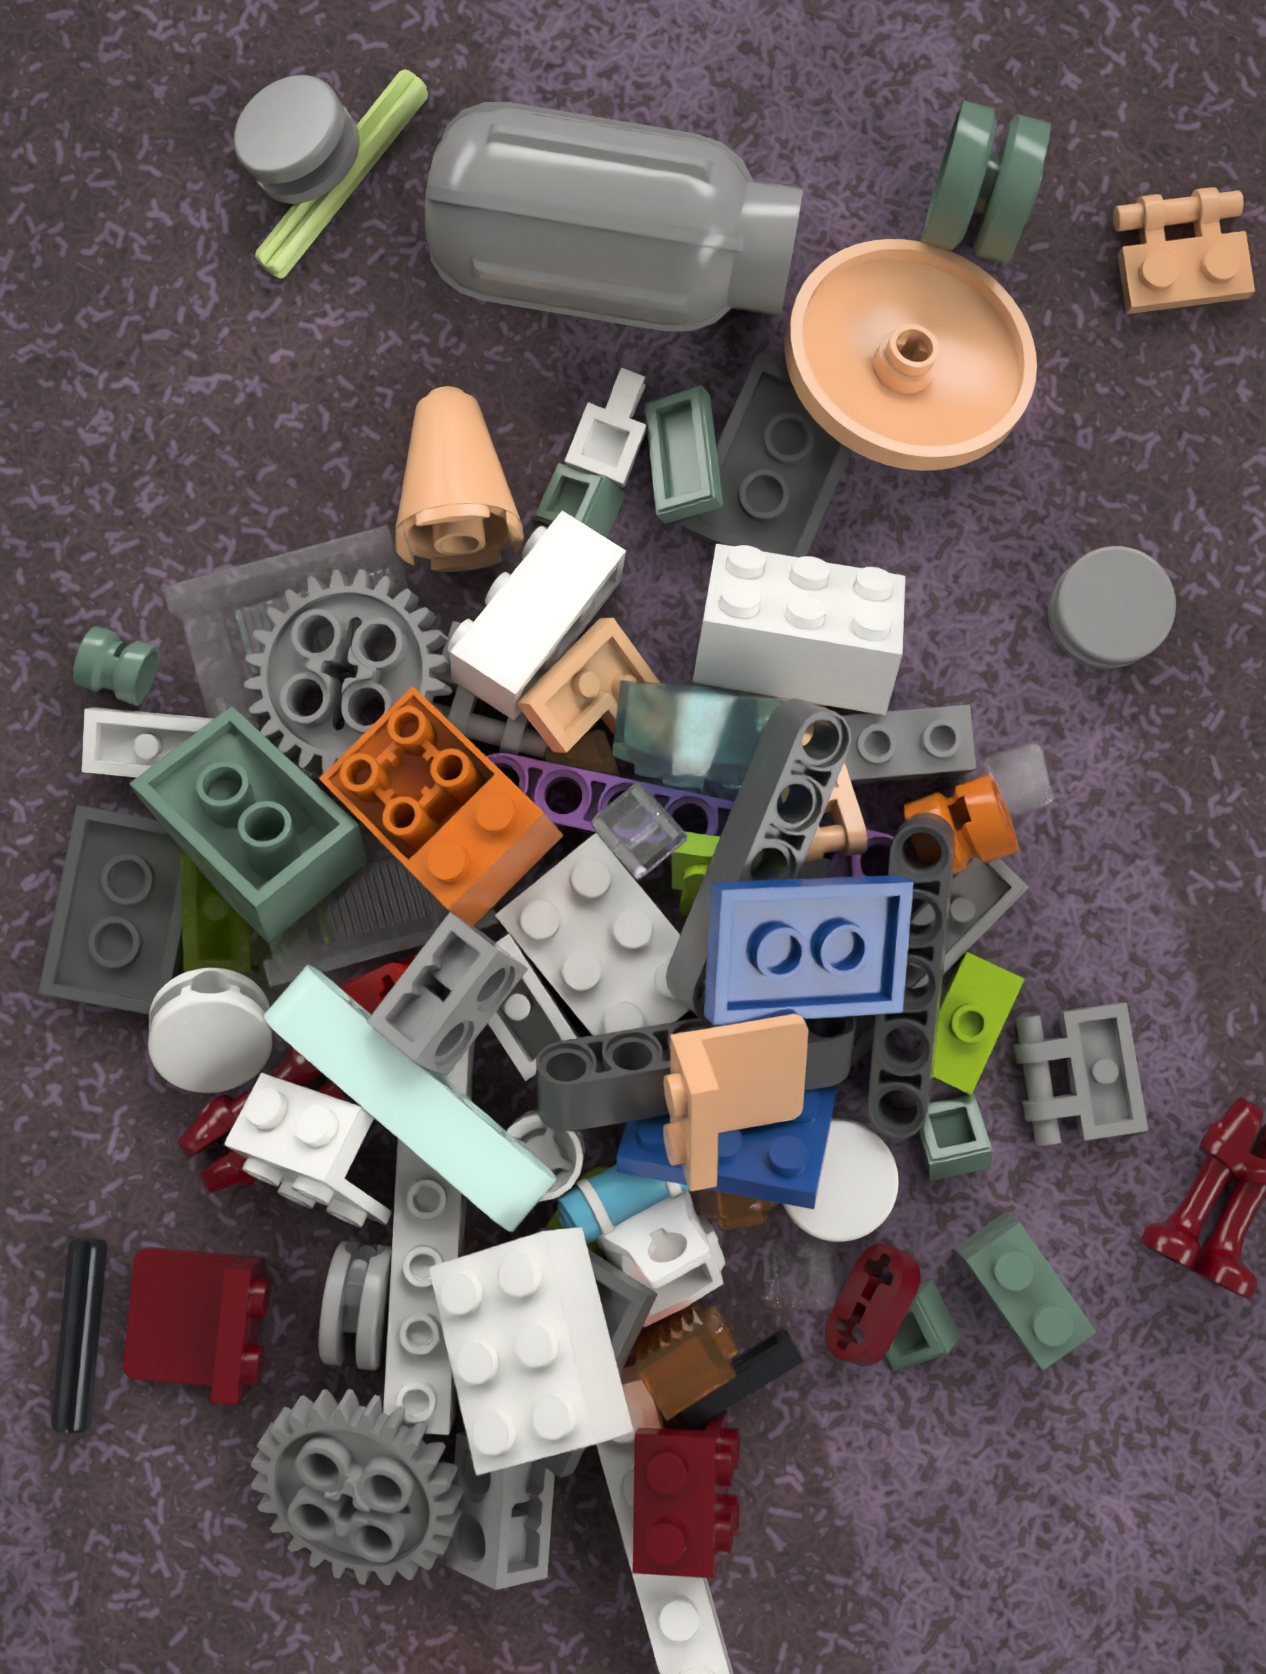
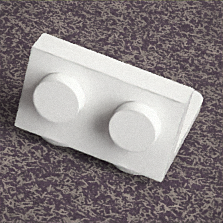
M261 1073L224 1143L225 1146L247 1159L242 1170L273 1186L278 1187L280 1182H282L277 1192L283 1197L310 1209H313L315 1202L328 1205L326 1211L329 1214L362 1228L366 1218L387 1225L392 1211L344 1179L374 1117L361 1106Z

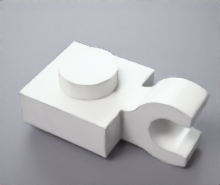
M621 368L606 408L587 403L566 456V466L607 476L617 486L625 488L647 432L646 424L632 419L646 387L643 384L645 376Z

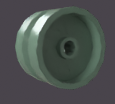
M962 99L939 168L921 241L929 245L953 250L962 242L972 214L975 213L978 214L972 243L976 257L1007 265L1014 254L1023 228L1030 218L1044 170L1043 163L1050 138L1051 123L1020 114L1016 115L1008 123L996 153L991 151L998 122L995 109Z

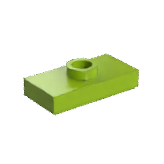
M965 952L961 956L940 1002L934 1078L972 1095L1025 980L1024 978L969 952Z

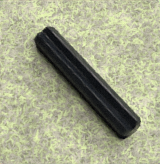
M76 1238L68 1245L51 1426L56 1432L81 1433L91 1424L107 1256V1243L105 1240L98 1238Z

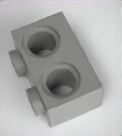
M450 912L368 1019L367 1023L414 1063L448 1076L528 968L484 933Z
M456 1433L454 1464L458 1470L453 1478V1484L463 1488V1494L457 1507L462 1509V1514L448 1545L446 1566L494 1590L546 1579L548 1574L555 1474L536 1460L476 1475L467 1433Z

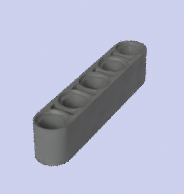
M794 698L783 701L774 708L769 716L668 965L666 982L667 988L673 997L708 1023L711 1022L704 1017L705 991L700 993V988L706 980L711 883L797 879L850 749L852 740L851 730L845 718L835 711L806 700ZM813 723V735L809 742L803 746L804 733L808 726ZM788 786L787 799L777 809L778 797L782 790ZM763 849L764 853L761 862L751 871L752 860Z
M930 812L917 813L907 818L900 826L890 850L888 876L902 875L913 881L912 899L925 900L932 906L935 912V918L932 922L926 925L910 923L907 963H913L923 968L929 977L928 983L918 988L905 986L903 1013L876 1014L867 1105L868 1117L878 1132L883 1136L893 1139H906L916 1134L923 1127L932 1095L956 842L955 833L949 822L940 815ZM924 832L931 834L941 845L942 854L932 861L917 860L910 855L906 847V839L914 833ZM898 1027L913 1029L919 1034L923 1044L911 1050L899 1048L892 1042L889 1032ZM893 1090L907 1092L913 1097L917 1105L910 1110L899 1111L887 1104L884 1094Z
M855 1016L804 1019L808 1028L804 1091L841 1083L848 1077L851 1070L856 1028ZM701 1018L563 1040L549 1044L540 1051L536 1058L538 1116L542 1123L551 1129L577 1131L669 1115L664 1093V1076L670 1075L671 1035L732 1024L713 1025Z

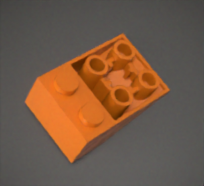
M414 686L404 693L319 778L452 914L471 926H474L563 836L548 816Z

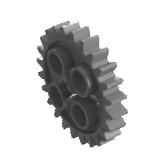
M337 569L332 572L330 588H326L315 577H308L309 596L302 598L292 590H286L285 595L290 609L284 614L277 609L269 607L266 612L276 625L273 631L254 630L252 634L266 646L263 653L250 654L245 657V661L260 668V676L245 681L244 687L263 696L262 699L255 702L249 708V711L260 718L271 717L260 733L273 741L283 738L278 749L289 759L300 754L299 767L314 772L322 762L324 774L372 726H366L363 720V710L370 699L376 696H383L385 713L412 686L431 704L434 696L452 694V688L437 679V673L451 669L450 659L446 656L434 654V651L448 642L447 636L439 630L426 631L437 617L426 607L414 611L419 597L408 588L397 595L398 584L387 576H384L375 587L373 576L365 570L359 569L351 586L348 577ZM361 619L362 624L356 629L354 634L352 631L353 623ZM332 625L334 628L332 644L326 650L315 653L314 639L316 634L322 628ZM395 634L396 647L389 658L376 662L374 659L376 642L382 636ZM354 666L358 668L356 678L349 677L345 678L343 683L340 682L342 671L350 672ZM321 687L323 692L321 707L316 713L305 717L303 712L305 696L309 691ZM343 715L345 719L344 727L341 730H336L335 725Z
M322 1390L315 1403L303 1395L298 1399L292 1410L284 1407L275 1421L271 1422L257 1445L260 1450L251 1462V1467L258 1471V1474L251 1483V1488L265 1493L257 1506L258 1510L277 1514L275 1521L270 1527L272 1533L289 1531L293 1535L287 1549L294 1552L306 1547L312 1551L309 1561L310 1566L314 1568L325 1559L332 1562V1571L335 1578L339 1579L345 1569L350 1568L354 1569L358 1582L365 1585L371 1572L375 1571L385 1585H390L397 1571L407 1580H412L419 1566L430 1570L437 1555L445 1553L461 1517L462 1509L457 1507L463 1494V1488L451 1484L458 1468L455 1464L438 1463L446 1447L443 1442L425 1444L422 1437L428 1425L423 1422L408 1428L403 1424L405 1408L402 1406L395 1409L390 1416L382 1413L380 1396L374 1395L368 1406L364 1407L359 1405L353 1390H347L340 1404H337L328 1390Z

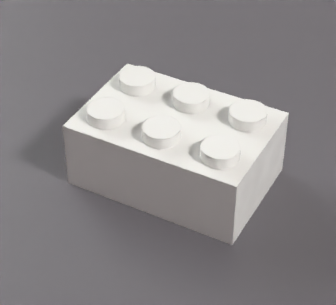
M716 544L692 682L787 699H801L816 704L886 715L903 654L905 576L892 574L876 567L857 568L827 563L811 556L798 558L763 552L747 545L734 547Z
M597 833L593 834L495 915L592 1035L672 1023L690 1010L673 997L667 988L666 982L668 965L680 934ZM706 980L700 988V993L705 991Z
M582 1227L539 1232L429 1267L476 1475L587 1447L634 1432Z

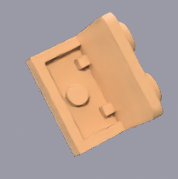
M791 1014L671 1035L670 1075L664 1076V1093L670 1114V1124H664V1142L671 1166L681 1164L690 1191L717 1187L718 1133L789 1121L797 1118L802 1113L808 1028L801 1015Z

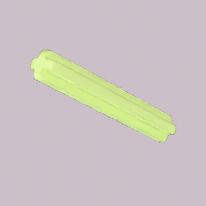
M406 69L399 71L357 124L360 138L359 149L349 173L334 189L325 195L309 202L292 205L256 250L255 257L262 268L278 279L284 278L428 98L427 86L419 77Z

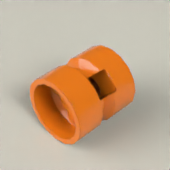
M991 773L957 784L954 796L947 798L937 791L904 804L906 819L917 813L930 812L940 815L949 822L955 833L956 842L953 874L965 871L970 858L977 857L983 863H988L1019 852L1018 840L1012 820L998 784ZM921 832L911 835L920 861H932L942 854L941 845L931 834Z

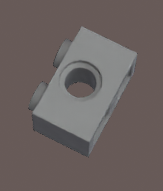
M970 705L886 712V715L874 713L842 715L851 730L852 740L845 765L852 786L964 776L976 769Z

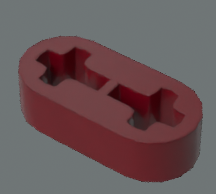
M884 1243L874 1244L863 1251L836 1301L825 1327V1341L829 1351L836 1358L862 1367L872 1366L882 1360L889 1350L920 1285V1268L913 1256ZM885 1266L894 1274L890 1285H886V1281L880 1277ZM856 1324L865 1333L860 1344H857L858 1340L851 1335Z

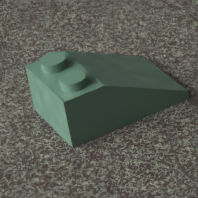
M233 706L129 783L133 792L225 901L268 943L273 941L368 862L359 824Z

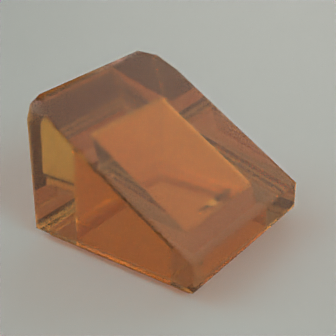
M600 729L584 734L567 753L553 752L550 747L545 748L546 751L543 752L546 762L620 777L604 730L600 731Z

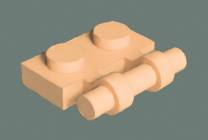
M1215 187L1195 189L1190 197L1163 200L1160 194L1140 196L1135 204L1114 207L1113 225L1115 231L1138 229L1141 243L1140 245L1124 246L1117 254L1126 314L1248 299L1255 292L1246 231L1221 234L1219 220L1222 218L1241 216L1244 205L1241 191L1219 193ZM1193 222L1194 238L1165 240L1164 226Z

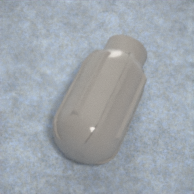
M483 102L462 110L449 122L442 140L436 147L426 188L425 234L429 244L431 262L440 277L458 292L482 301L659 331H694L715 323L731 308L776 316L781 315L803 188L753 180L739 156L723 143L699 134L511 102Z

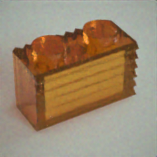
M697 1300L690 1304L689 1308L686 1307L680 1310L678 1314L673 1313L669 1315L667 1321L659 1320L657 1328L647 1326L646 1335L639 1334L636 1339L635 1370L667 1420L736 1377L732 1356L739 1352L734 1342L736 1337L716 1304L705 1310L701 1302Z

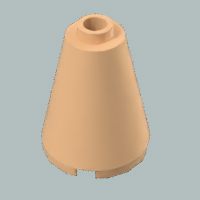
M450 386L432 390L428 396L421 399L416 405L394 535L396 552L405 562L414 565V555L430 559L431 570L441 572L474 570L493 566L502 562L501 550L513 545L514 553H516L522 547L524 537L522 522L478 401L473 396L464 393L463 390Z

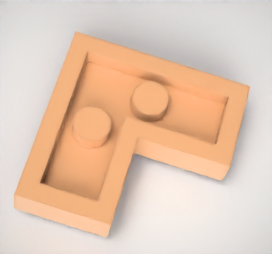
M600 618L516 703L553 752L567 753L601 717L630 757H645L683 716V713L614 618Z

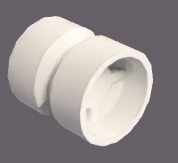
M538 1109L530 1110L517 1118L507 1132L543 1162L557 1178L555 1183L539 1201L555 1199L571 1189L581 1173L586 1150L583 1133L581 1130L558 1131L549 1128L542 1123L538 1116Z

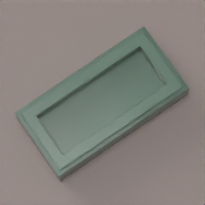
M700 385L644 403L656 516L667 524L722 508L723 499L710 394Z

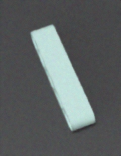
M307 964L263 1015L266 1023L486 1215L508 1231H514L557 1180L553 1172L440 1073L411 1061L367 1023L371 1017L367 1010L327 976Z

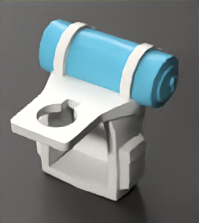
M617 1164L589 1179H581L574 1183L575 1187L557 1197V1209L560 1214L558 1219L563 1229L582 1227L586 1244L596 1241L599 1248L604 1251L610 1264L658 1293L643 1325L644 1328L686 1308L724 1284L721 1270L726 1263L718 1243L716 1231L704 1215L697 1216L693 1208L688 1185L617 1172Z

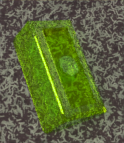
M180 847L184 973L201 968H222L235 972L250 971L249 924L225 901Z

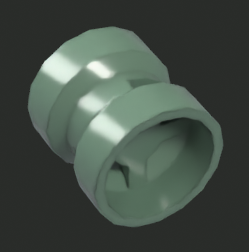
M96 625L88 631L80 644L73 668L74 683L95 692L103 688L112 690L117 699L139 706L149 694L160 664V650L158 647L140 640L127 644L120 640L116 632Z

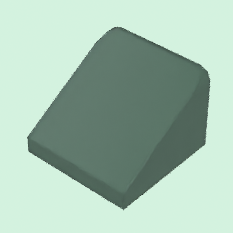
M558 463L533 520L549 527L561 511H564L607 538L626 493L607 476Z
M969 1094L929 1103L924 1125L918 1131L929 1181L990 1168L993 1150L975 1095Z
M933 1279L919 1285L917 1294L889 1350L885 1354L893 1372L948 1354L961 1337Z

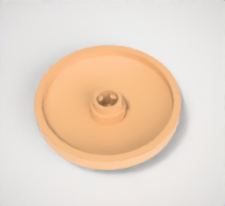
M905 239L873 240L853 245L830 256L809 275L802 285L786 325L784 338L786 366L792 385L806 410L828 434L841 444L870 460L888 466L919 471L942 470L965 465L991 452L1010 434L1027 408L1033 394L1037 371L1034 341L1029 326L1013 298L991 275L978 265L950 250L920 241Z

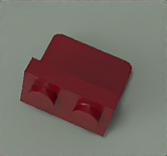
M146 1247L139 1251L134 1258L123 1360L124 1373L131 1379L212 1386L210 1403L237 1405L251 1390L253 1385L258 1386L263 1371L264 1346L257 1345L259 1321L266 1318L271 1295V1281L264 1278L266 1257Z
M723 1410L713 1416L705 1431L638 1427L635 1432L633 1574L714 1578L722 1555L731 1556L733 1536H738L740 1501L739 1495L728 1494V1486L733 1484L734 1469L739 1468L740 1429L728 1428V1410Z

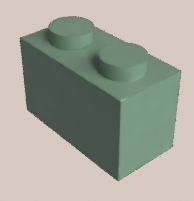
M1006 1212L954 1248L961 1261L1026 1354L1043 1371L1097 1333L1021 1223Z

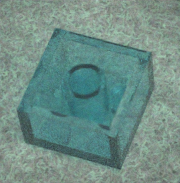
M620 680L612 757L634 763V774L664 778V784L702 788L704 780L722 781L723 787L740 790L769 716L774 708L783 701H786V699L720 687Z

